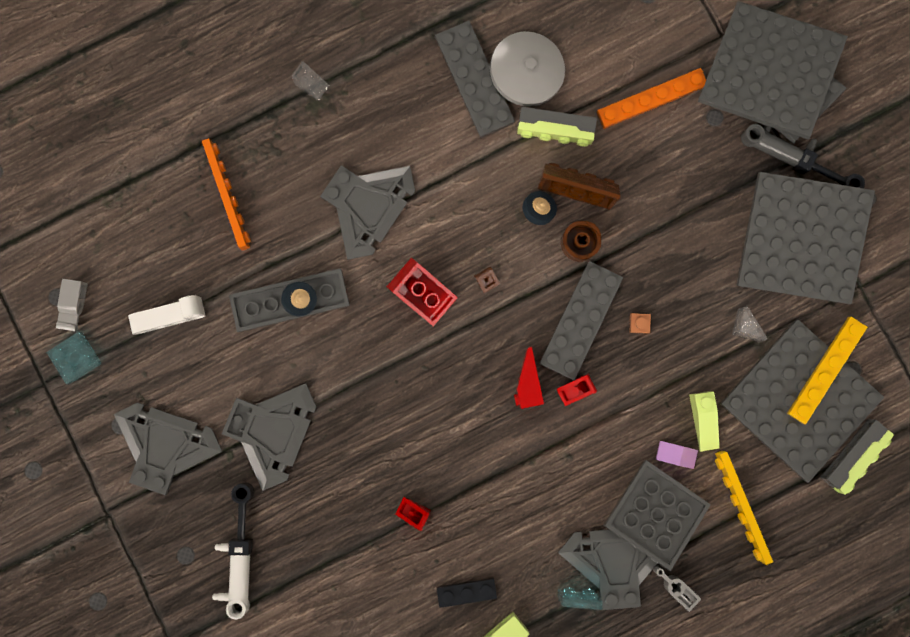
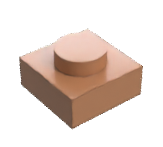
M631 313L630 333L649 334L651 314Z

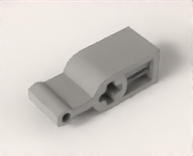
M62 279L57 306L59 315L56 329L77 332L79 315L83 311L88 283Z
M658 565L653 568V571L658 576H662L665 579L664 588L689 612L701 600L677 576H667ZM672 583H675L677 585V588L674 589L671 586Z

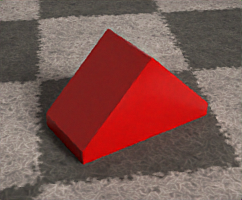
M403 497L395 514L417 530L422 531L431 510Z

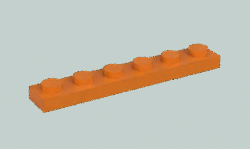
M699 68L597 110V115L603 129L703 89L706 78L702 69Z
M209 138L202 140L238 247L241 250L249 249L248 243L251 240L248 232H244L242 226L245 224L241 213L238 214L237 212L238 202L236 197L231 195V182L224 175L226 168L223 161L219 160L218 154H220L218 145Z

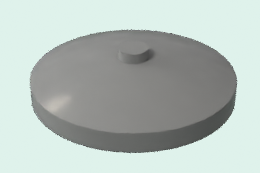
M517 32L504 38L494 50L490 62V75L498 92L508 101L521 106H537L549 101L558 92L564 81L565 64L561 52L551 40L534 32Z

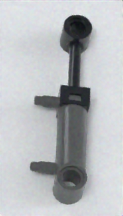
M752 124L741 135V141L745 146L754 147L792 166L793 170L803 175L812 169L838 182L839 185L850 186L849 182H852L854 187L863 189L865 187V180L859 174L843 177L815 163L818 156L817 153L813 152L817 143L816 139H811L806 149L803 150L769 133L772 127L767 125L762 127L758 124ZM750 132L756 135V139L750 137Z

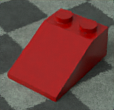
M412 258L387 285L390 291L432 326L439 321L458 298Z

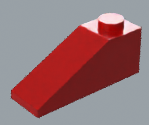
M532 347L526 349L516 388L517 394H514L516 406L519 405L520 409L544 404Z

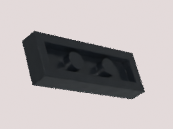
M494 578L436 587L439 608L497 599Z

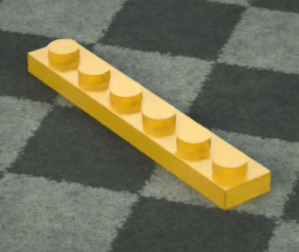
M853 317L847 318L787 412L788 415L802 424H807L866 331L867 326Z
M726 451L715 453L717 458L715 463L719 470L722 469L724 477H722L723 482L732 493L730 499L740 512L738 513V518L742 524H745L747 529L745 534L748 541L755 548L753 554L756 560L765 565L773 563L728 453Z

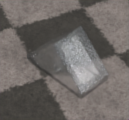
M303 61L291 76L296 86L316 100H319L329 87Z
M748 306L739 308L732 335L758 342L765 341L767 337Z

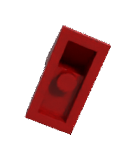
M589 374L580 376L576 380L556 389L565 406L597 392Z

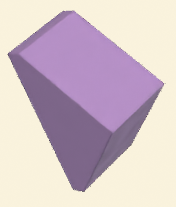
M660 441L656 460L694 469L698 450Z

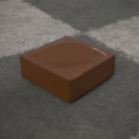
M491 267L474 276L483 293L500 284Z

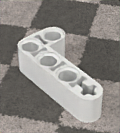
M192 295L180 298L179 302L130 314L128 318L132 334L135 335L203 318L206 315L201 297Z

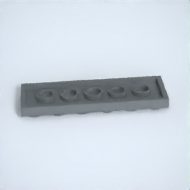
M470 21L436 34L435 39L479 137L482 138L514 124V118L505 98L498 92L492 82L490 65Z
M588 261L539 363L540 365L573 381L575 380L621 284L622 276Z
M341 268L229 295L237 332L350 306ZM293 282H305L312 286L316 292V306L312 312L305 316H293L282 306V292L287 285Z

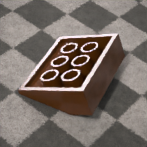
M556 163L545 164L538 185L539 190L608 210L620 199L619 184H615L614 180L607 178L601 180L596 178V175L590 173L580 174L578 170L573 168H567L566 170L560 168V165Z

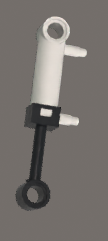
M247 482L234 486L231 492L232 499L239 503L237 538L231 539L229 544L221 543L215 545V550L229 551L230 578L229 593H214L213 600L228 601L226 607L227 615L235 620L242 618L250 607L248 600L249 569L253 539L245 538L246 503L252 499L255 491L254 487ZM240 488H244L247 491L246 498L239 495ZM234 603L240 604L242 611L235 610Z

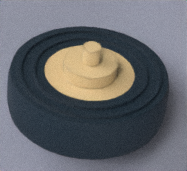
M542 191L530 193L525 198L522 206L525 217L536 225L548 224L557 212L554 199Z
M298 281L285 287L281 295V302L283 308L289 314L305 316L315 308L317 296L312 286Z

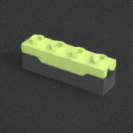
M521 107L517 134H521V137L524 138L535 136L540 137L539 139L544 141L555 139L564 144L575 142L579 146H588L594 141L597 118Z
M867 419L820 478L838 493L846 495V493L854 489L855 482L867 473L869 465L877 461L882 449L890 445L894 434L888 431L876 419Z

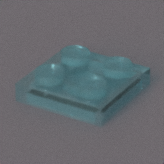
M77 332L46 352L66 385L71 384L102 364L82 332Z
M568 587L558 590V599L562 607L602 610L603 601L594 590L583 589V592L575 591L574 588Z

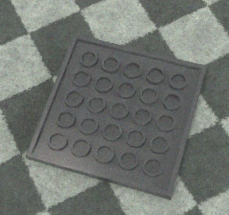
M737 1L698 102L809 140L848 36Z
M758 172L736 286L852 304L875 190Z
M797 319L720 404L798 476L809 483L884 399V396L845 362L807 424H802L788 415L787 412L829 348Z

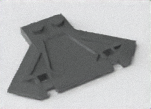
M341 165L320 197L337 208L347 260L374 254L376 249L372 247L375 240L380 243L382 242L407 204L403 198L406 194L412 196L415 192L410 166L357 176ZM398 187V188L400 189V191H399L398 194L396 195V194L393 193V192H394L395 189ZM365 234L369 235L366 242L362 240Z
M306 383L258 404H253L240 398H236L222 434L241 441L262 491L287 481L289 474L284 472L287 465L293 467L311 420L306 418L308 411L314 413L316 409L315 402ZM296 407L301 408L299 415L294 414ZM275 461L280 462L277 469L273 468Z
M135 403L114 414L136 461L129 483L167 495L174 475L222 452L211 427L205 426L203 431L197 429L198 423L153 407L150 408L149 412L143 411L144 404ZM140 418L145 419L144 424L139 422ZM193 438H200L199 442L193 441Z
M609 529L589 531V537L583 538L581 532H574L558 551L562 557L599 588L602 610L641 607L639 585L656 566L657 562ZM583 545H590V549L583 550Z

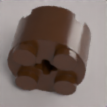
M576 221L570 224L561 238L560 244L563 253L569 259L577 262H583L592 258L601 247V232L598 227L589 221ZM583 238L585 241L580 245L578 241Z

